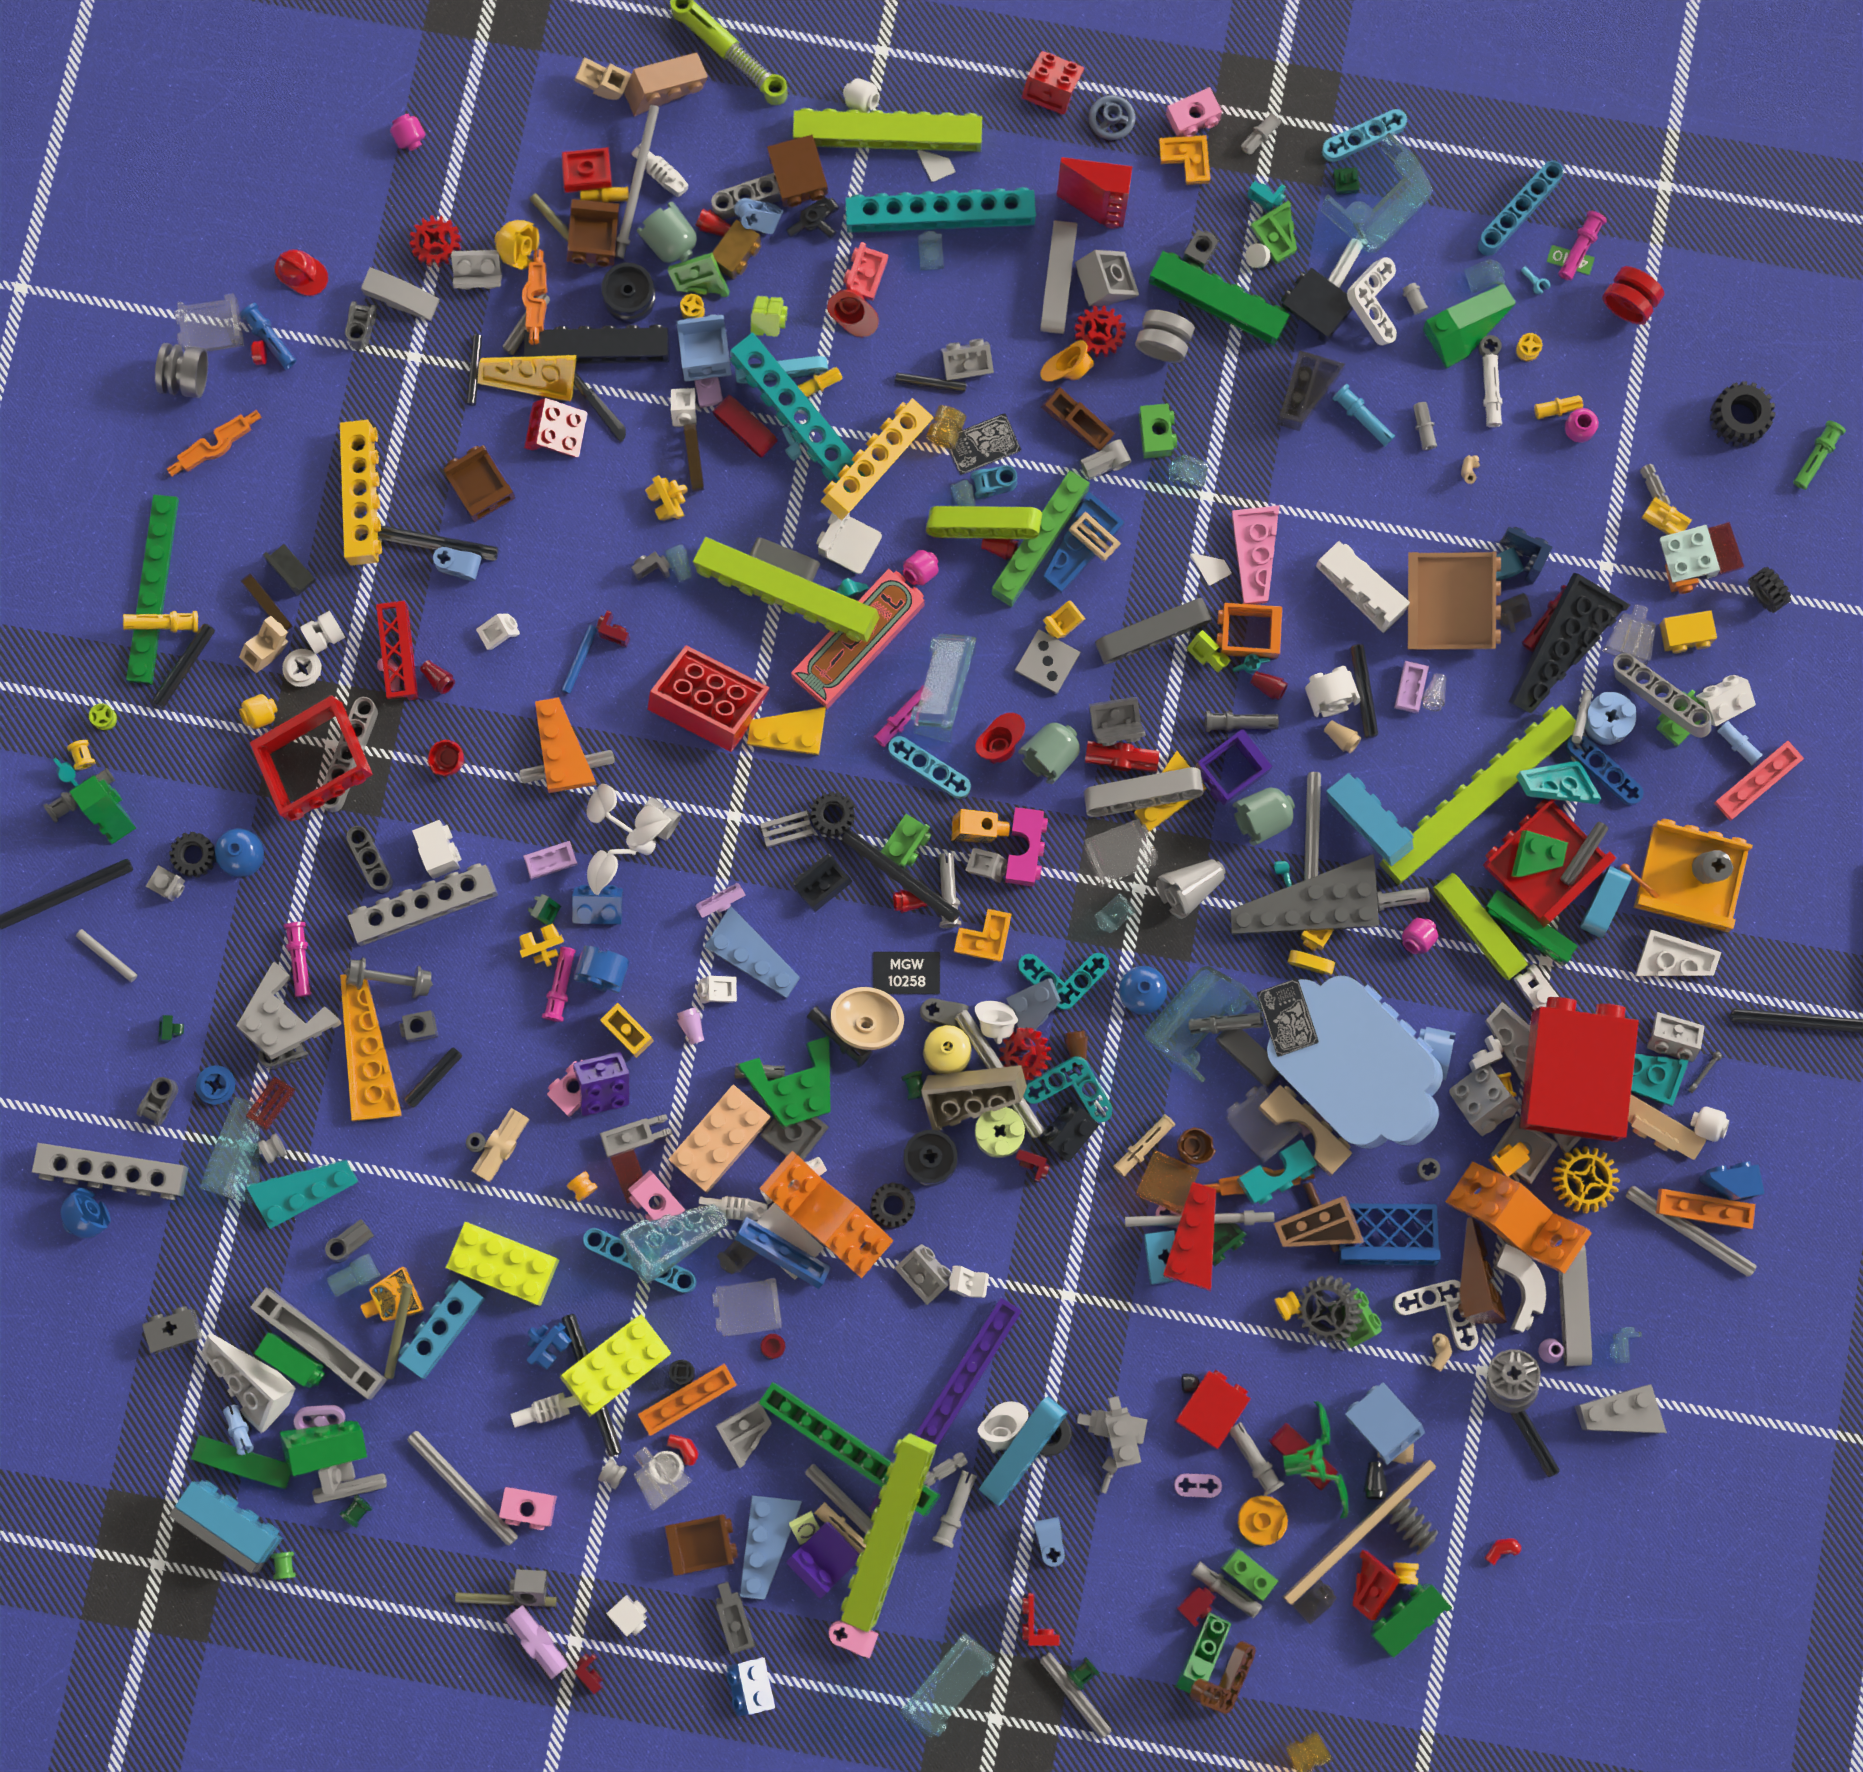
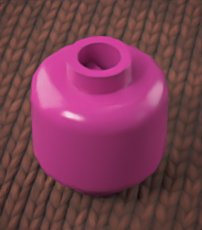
M405 114L392 121L393 126L390 128V132L399 148H408L409 151H412L422 145L420 141L424 139L425 132L417 117Z
M1576 409L1570 414L1565 423L1567 436L1571 440L1580 443L1590 440L1598 429L1599 422L1597 416L1589 409Z
M918 550L904 562L903 575L909 583L923 586L938 574V559L932 552Z
M1416 918L1411 921L1402 933L1403 946L1413 954L1428 952L1438 939L1436 925L1430 919Z

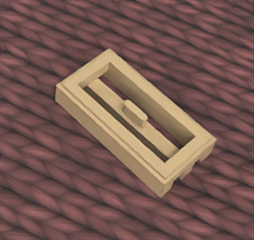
M1086 512L1069 528V532L1103 562L1121 545L1116 538ZM1084 520L1088 522L1095 530H1097L1104 538H1106L1112 544V546L1109 547L1104 541H1102L1082 522ZM1079 527L1082 531H1084L1091 539H1093V540H1094L1099 546H1101L1106 552L1103 553L1096 545H1094L1087 537H1085L1077 528Z

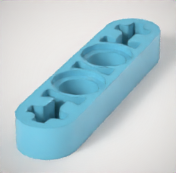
M1394 109L1325 141L1322 148L1323 157L1329 162H1336L1400 133L1407 123L1406 114L1401 110ZM1393 117L1396 120H1401L1399 126L1396 123L1390 124ZM1371 126H1378L1381 129V134L1379 136H1372L1368 129ZM1351 135H1356L1360 138L1361 142L1353 146L1349 144L1347 139ZM1343 141V146L1337 149L1336 154L1328 152L1330 146L1337 148Z
M824 356L777 361L790 378L817 375L828 371L827 358ZM761 363L750 364L749 366L756 369L761 366ZM735 368L736 381L738 383H748L745 379L747 375L744 371ZM766 377L763 379V381L775 379L773 377Z
M902 736L894 737L890 741L889 753L895 760L954 798L963 799L969 794L971 784L965 776ZM903 743V748L907 752H910L911 748L914 749L908 761L905 760L907 754L899 751L898 754L895 753L894 744L899 745ZM916 755H922L926 758L927 762L923 767H916L913 764L912 760ZM937 768H943L947 773L946 778L936 780L933 777V771ZM951 774L955 776L952 778V781L960 784L964 782L965 791L955 792L956 787L952 783H949V787L945 786Z

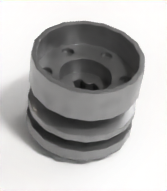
M163 343L159 349L155 366L157 391L164 394L169 391L171 395H175L179 388H181L183 396L200 398L204 393L207 382V350L205 348L188 346L183 355L182 346L178 344L172 346L170 343Z
M1509 1349L1496 1355L1492 1359L1487 1372L1486 1393L1489 1400L1498 1409L1512 1413L1526 1410L1535 1402L1540 1385V1369L1536 1360L1521 1350ZM1510 1374H1514L1515 1378H1518V1379H1517V1380H1513V1378H1512V1376H1510Z

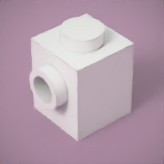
M625 1596L607 1613L626 1636L631 1633L636 1636L646 1626L643 1622L647 1619L644 1615L647 1610L638 1600L633 1602L628 1596Z

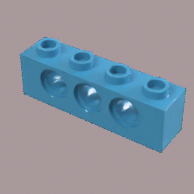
M461 1280L450 1284L445 1291L447 1297L442 1303L437 1302L429 1313L432 1315L427 1323L422 1322L414 1332L417 1335L411 1344L407 1342L399 1352L401 1357L398 1361L423 1379H426L485 1301L483 1296ZM459 1301L462 1306L461 1311L456 1315H452L449 1311V1306L452 1302ZM439 1321H443L446 1324V1331L442 1335H437L434 1331V1326ZM424 1341H428L431 1345V1350L427 1355H422L419 1352V1346Z

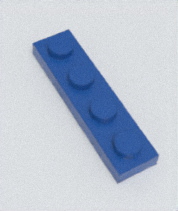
M748 1217L743 1220L734 1238L817 1289L821 1288L831 1268Z

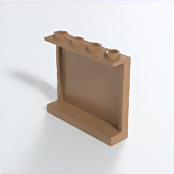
M1408 552V601L1410 602L1408 606V650L1496 649V644L1501 643V630H1496V620H1501V605H1496V596H1501V581H1496V572L1501 571V557H1496V552Z

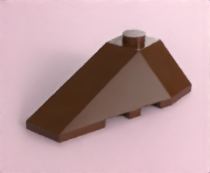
M1473 1217L1467 1218L1459 1293L1461 1303H1458L1461 1316L1465 1317L1471 1324H1503L1507 1322L1500 1291H1496L1491 1281L1495 1277L1494 1271L1491 1269L1488 1260L1484 1258L1488 1256V1251L1479 1223Z

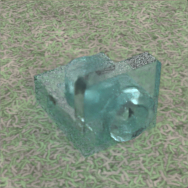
M929 231L919 235L920 270L944 269L942 234Z
M1188 455L1176 457L1169 466V481L1181 480L1197 487H1203L1209 463Z

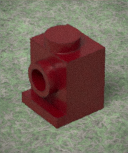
M1196 1587L1176 1608L1196 1627L1199 1624L1196 1619L1198 1617L1203 1619L1212 1610L1210 1605L1216 1597L1206 1587L1203 1590L1200 1587Z

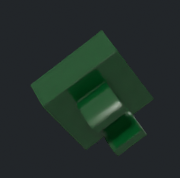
M1357 167L1334 169L1335 195L1359 193Z
M544 894L540 897L535 896L534 899L537 903L534 909L528 908V911L531 913L530 915L546 926L552 924L562 906Z
M162 1015L159 1018L158 1042L168 1043L172 1040V1035L181 1036L184 1034V1024H172L173 1016Z

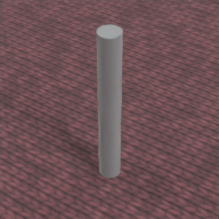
M1584 690L1572 736L1574 743L1582 741L1587 711L1593 694L1590 690Z
M83 929L76 934L80 941L130 982L137 978L138 975Z

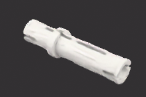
M1493 354L1482 357L1485 388L1483 405L1486 407L1487 427H1499L1502 425L1500 411L1502 398H1500L1498 356Z

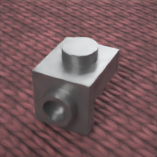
M655 551L647 557L645 555L639 557L631 568L639 581L657 568L660 569L665 578H668L670 576L668 569L671 566L663 555L659 557Z

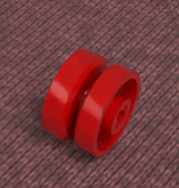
M1630 266L1621 267L1613 279L1614 283L1610 284L1602 296L1603 302L1614 314L1623 320L1637 325L1646 324L1654 312L1653 308L1657 307L1664 297V289L1653 277L1644 271Z

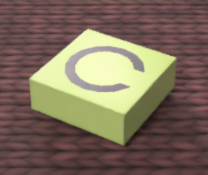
M811 1511L789 1522L800 1545L805 1543L820 1529Z

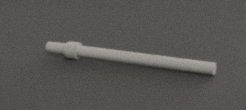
M1244 1210V1213L1215 1214L1214 1224L1244 1223V1225H1254L1255 1222H1274V1212L1254 1213V1210ZM1182 1215L1125 1217V1227L1179 1225Z

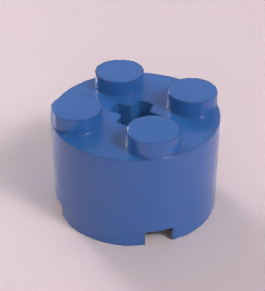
M584 946L573 980L583 984L590 982L593 984L592 988L606 992V990L620 993L629 966L628 959L608 950L604 952L598 951L599 948Z

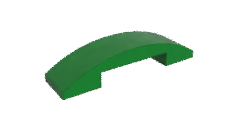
M199 1435L191 1458L192 1460L287 1489L292 1473L286 1462L254 1452L248 1453L247 1450H244L245 1455H239L235 1446Z

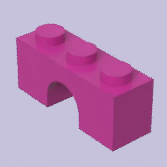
M1015 807L1012 835L1023 837L1028 842L1029 849L1020 856L1009 855L1005 883L1034 886L1035 880H1040L1042 866L1037 865L1038 856L1043 857L1045 842H1040L1041 832L1046 833L1048 822L1047 818H1043L1044 811Z

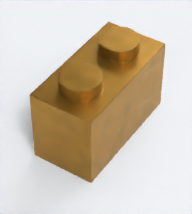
M736 219L712 252L720 271L733 280L738 274L742 275L748 266L747 261L749 258L756 256L761 248L760 235L752 229L743 227L741 222Z

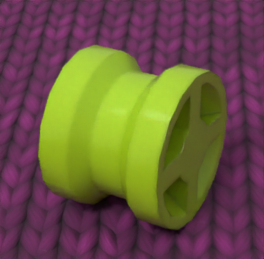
M99 703L91 708L89 719L99 730L108 731L115 726L117 715L108 705Z

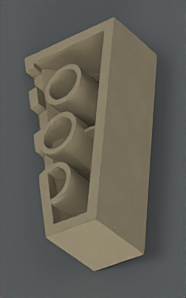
M1020 1065L928 1075L921 1092L932 1130L939 1131L944 1126H953L959 1124L961 1120L970 1117L976 1118L984 1112L996 1111L1021 1102L1027 1085L1022 1066Z

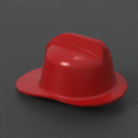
M297 249L288 250L280 254L275 263L277 278L300 294L314 296L326 288L328 273L325 266L303 251Z
M840 289L828 300L827 310L829 315L852 335L867 337L878 328V315L873 307L864 300L860 292L854 289Z
M1005 713L997 717L976 740L975 748L977 754L982 758L989 759L992 764L1010 759L1015 752L1017 742L1025 732L1024 719L1016 713Z

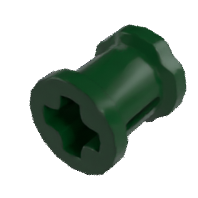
M922 1070L901 1077L902 1081H905L909 1093L907 1096L908 1101L923 1097L921 1092L924 1085L921 1078L923 1075Z
M356 1494L354 1501L349 1507L339 1514L350 1525L357 1528L361 1518L367 1511L371 1512L373 1508Z
M1087 1657L1083 1659L1084 1662L1075 1670L1067 1672L1080 1690L1084 1689V1684L1091 1678L1100 1675Z

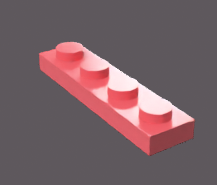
M1787 741L1714 802V804L1731 821L1804 758Z

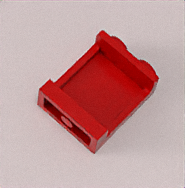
M1214 1370L1213 1373L1211 1371L1206 1372L1205 1377L1175 1420L1176 1423L1215 1449L1220 1447L1251 1399L1246 1396L1248 1393L1246 1389L1238 1384H1235L1234 1387L1225 1382L1227 1377L1217 1370Z

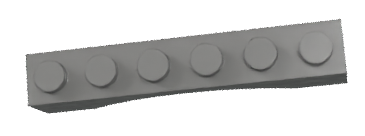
M265 1288L250 1307L269 1323L312 1353L367 1399L372 1400L387 1381L385 1377L272 1289Z

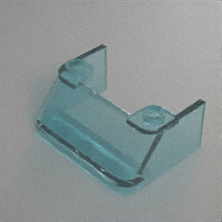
M1389 132L1385 136L1381 150L1395 162V170L1403 178L1373 209L1366 203L1357 201L1345 210L1330 195L1324 198L1321 211L1349 237L1360 240L1363 245L1362 248L1371 253L1379 251L1429 200L1432 194V186L1417 157Z
M938 634L937 638H932L929 651L933 652L922 695L918 707H913L910 720L914 721V733L951 743L953 725L972 656H975L976 637Z
M1204 966L1191 977L1150 1025L1145 1033V1038L1179 1069L1203 1083L1205 1078L1196 1069L1200 1061V1054L1195 1048L1208 1033L1191 1034L1189 1020L1207 1018L1215 1014L1217 1016H1223L1225 1013L1229 1016L1242 1014L1248 1005L1261 1012L1262 1009L1257 998L1245 985L1210 966Z
M963 1630L961 1637L906 1705H902L899 1713L930 1738L934 1734L939 1737L947 1727V1724L944 1722L982 1675L987 1677L996 1665L993 1663L995 1656Z

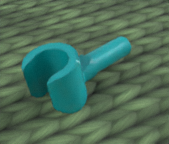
M1286 861L1275 862V874H1283L1286 887L1292 886L1289 864Z

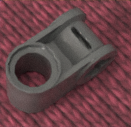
M356 301L351 302L345 334L353 349L362 350L368 346L377 316L376 305H371L370 307L359 305ZM357 332L363 333L358 339L352 338Z
M930 998L921 1005L920 1015L926 1022L942 1026H955L962 1030L955 1016L964 1010L968 1011L969 1006L957 1002ZM930 1005H934V1010L938 1011L933 1016H930L929 1011L925 1010Z
M299 1043L300 1046L295 1048L296 1052L292 1049L278 1056L273 1063L265 1062L266 1054L261 1050L258 1057L264 1067L275 1070L287 1064L298 1062L308 1057L309 1054L308 1051H304L302 1043Z
M165 1077L155 1079L146 1096L141 1101L137 1109V1115L139 1117L145 1116L155 1121V1125L160 1126L167 1117L169 1108L178 1093L176 1082ZM167 1082L170 1087L169 1092L166 1095H161L160 1086Z

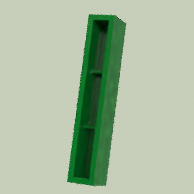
M1162 252L1149 277L1148 283L1275 346L1289 318V314L1282 307L1277 305L1271 306L1258 295L1252 296L1244 292L1242 287L1236 284L1230 285L1224 282L1220 276L1213 273L1208 274L1202 271V268L1197 264H1188L1172 252Z

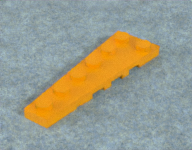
M346 974L340 975L352 1121L402 1116L368 980L363 979L361 990H357L355 986L346 984Z

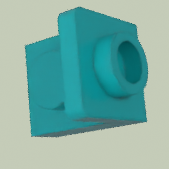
M1254 181L1249 187L1247 197L1270 212L1274 206L1279 207L1284 201L1286 186L1281 184L1273 194L1267 185Z

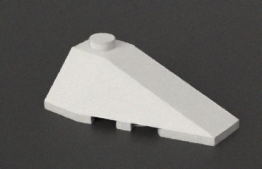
M213 1334L207 1335L202 1349L203 1355L216 1375L223 1377L229 1386L227 1391L230 1396H236L243 1406L240 1411L244 1417L260 1433L264 1432L290 1404L295 1387L273 1368Z

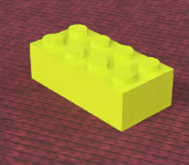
M465 1222L446 1268L541 1306L560 1260Z
M640 1314L564 1372L560 1379L588 1416L591 1417L666 1359L671 1352L644 1316Z

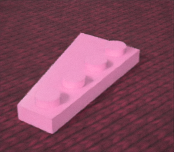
M1280 505L1233 510L1231 513L1243 604L1251 605L1268 602Z

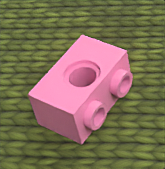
M1210 87L1167 106L1166 116L1177 137L1193 136L1204 127L1207 129L1214 127L1219 123L1222 110ZM1192 112H1196L1201 117L1192 118L1189 114Z
M573 1063L566 1069L568 1074L562 1080L557 1078L548 1087L550 1091L547 1093L568 1117L572 1116L581 1107L580 1089L576 1093L568 1092V1084L572 1081H578L573 1070Z
M651 1170L628 1189L632 1194L629 1199L638 1209L643 1207L648 1212L645 1218L653 1227L659 1225L663 1230L685 1211ZM652 1196H660L661 1198L660 1204L656 1207H650L648 1204Z
M505 1487L499 1517L505 1518L506 1524L519 1526L520 1521L530 1523L529 1528L544 1530L545 1526H551L557 1496ZM525 1502H530L534 1506V1512L529 1517L524 1516L521 1511V1507Z

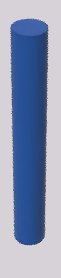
M588 626L561 691L570 694L598 630L595 626Z

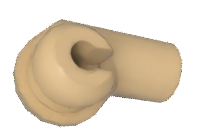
M1468 455L1463 460L1461 476L1468 484H1472L1476 480V475L1472 468L1480 466L1477 455L1471 457Z
M1438 1333L1432 1338L1437 1355L1430 1366L1441 1372L1452 1355V1349L1448 1338Z

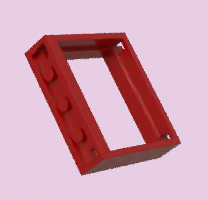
M332 695L250 742L279 815L290 822L301 819L305 813L322 807L326 801L343 795L345 790L354 785L362 784L366 781V778L373 775L342 702ZM336 716L356 767L295 802L290 803L270 754Z

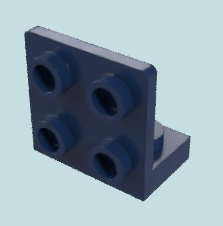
M1508 527L1500 544L1509 548H1515L1517 552L1530 557L1524 569V572L1528 573L1525 581L1534 584L1544 567L1552 546L1548 545V542L1543 538H1533L1526 535V531L1519 527Z

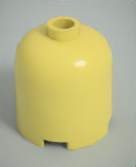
M945 1025L937 1027L929 1034L924 1043L923 1056L925 1063L932 1072L936 1074H950L966 1069L971 1060L972 1049L969 1038L964 1031L955 1026Z

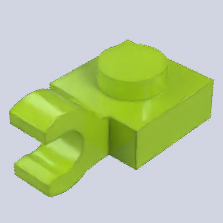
M1203 630L1196 635L1186 648L1202 665L1208 662L1218 673L1231 661L1227 655L1217 652L1220 646Z

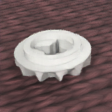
M298 649L291 652L285 658L283 674L287 681L295 687L306 688L308 685L314 684L318 677L321 676L322 665L314 652L307 649ZM297 661L302 665L308 664L306 669L309 675L302 672L297 673L299 670Z

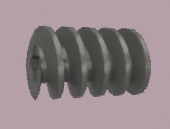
M1720 850L1702 853L1694 859L1692 864V872L1695 878L1703 884L1725 880L1732 874L1734 869L1730 857Z
M1407 1498L1398 1503L1386 1516H1393L1389 1522L1390 1524L1399 1523L1396 1532L1406 1531L1402 1538L1403 1540L1413 1539L1409 1545L1410 1548L1419 1546L1416 1555H1419L1436 1540L1435 1537L1438 1531L1436 1529L1428 1531L1431 1523L1429 1521L1422 1523L1425 1517L1424 1514L1415 1516L1418 1507L1408 1508L1412 1500Z

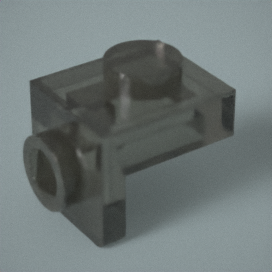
M1525 593L1498 603V605H1501V620L1498 621L1502 627H1506L1511 633L1516 632L1515 623L1532 617L1529 600Z
M735 1240L725 1251L720 1252L716 1257L719 1259V1264L723 1270L735 1274L741 1272L759 1253Z
M1319 1580L1294 1603L1293 1607L1311 1624L1332 1606L1337 1597L1329 1585Z

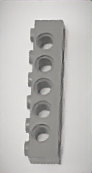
M481 863L468 867L467 872L461 874L453 872L444 877L445 880L436 883L435 880L422 884L421 889L415 891L412 889L404 890L398 894L399 897L394 899L383 898L376 901L375 906L369 908L362 906L352 911L353 914L348 915V919L357 943L363 946L498 896L486 864L483 866ZM466 881H473L474 888L471 891L465 892L462 890V886ZM444 889L451 890V896L447 900L439 898L440 892ZM420 898H427L428 905L423 909L417 908V901ZM399 906L405 907L403 916L394 917L395 908ZM374 915H381L382 922L377 926H372L370 923L371 918Z
M38 1143L32 1172L39 1174V1179L54 1181V1177L64 1178L63 1183L78 1185L79 1181L88 1182V1187L102 1189L104 1184L112 1186L113 1191L126 1193L127 1188L136 1189V1194L151 1196V1192L161 1193L160 1198L175 1200L176 1196L183 1197L188 1167ZM65 1158L67 1162L66 1168L58 1171L56 1167L57 1162ZM89 1162L91 1170L88 1174L83 1175L81 1173V1166ZM109 1166H114L115 1175L107 1179L105 1170ZM133 1170H138L140 1173L139 1179L131 1183L129 1180L130 1173ZM162 1173L164 1182L160 1186H155L153 1183L154 1177Z

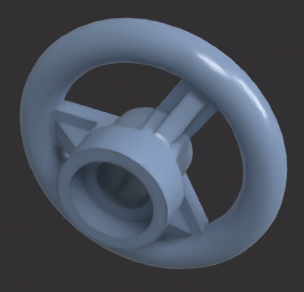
M1115 95L1104 96L1092 105L1089 112V123L1092 130L1099 137L1106 140H1118L1128 135L1133 129L1135 112L1131 104L1124 98ZM1118 104L1126 109L1128 116L1122 115V109ZM1103 105L1104 121L1098 126L1096 123V113ZM1114 114L1116 117L1110 118L1108 115ZM1116 123L1126 124V127L1117 133L1105 132L1110 125H1115Z

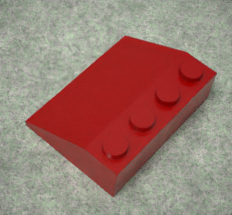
M1061 157L1057 196L1099 224H1104L1106 227L1113 229L1124 227L1133 166Z
M686 645L651 689L647 710L732 752L748 729L766 697L769 687Z

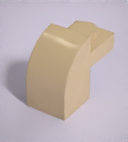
M584 58L574 81L594 90L593 94L616 100L622 96L631 74L611 63L605 68Z
M272 616L264 620L259 634L244 644L239 657L255 673L259 672L284 650L288 644V641L285 639L288 632Z

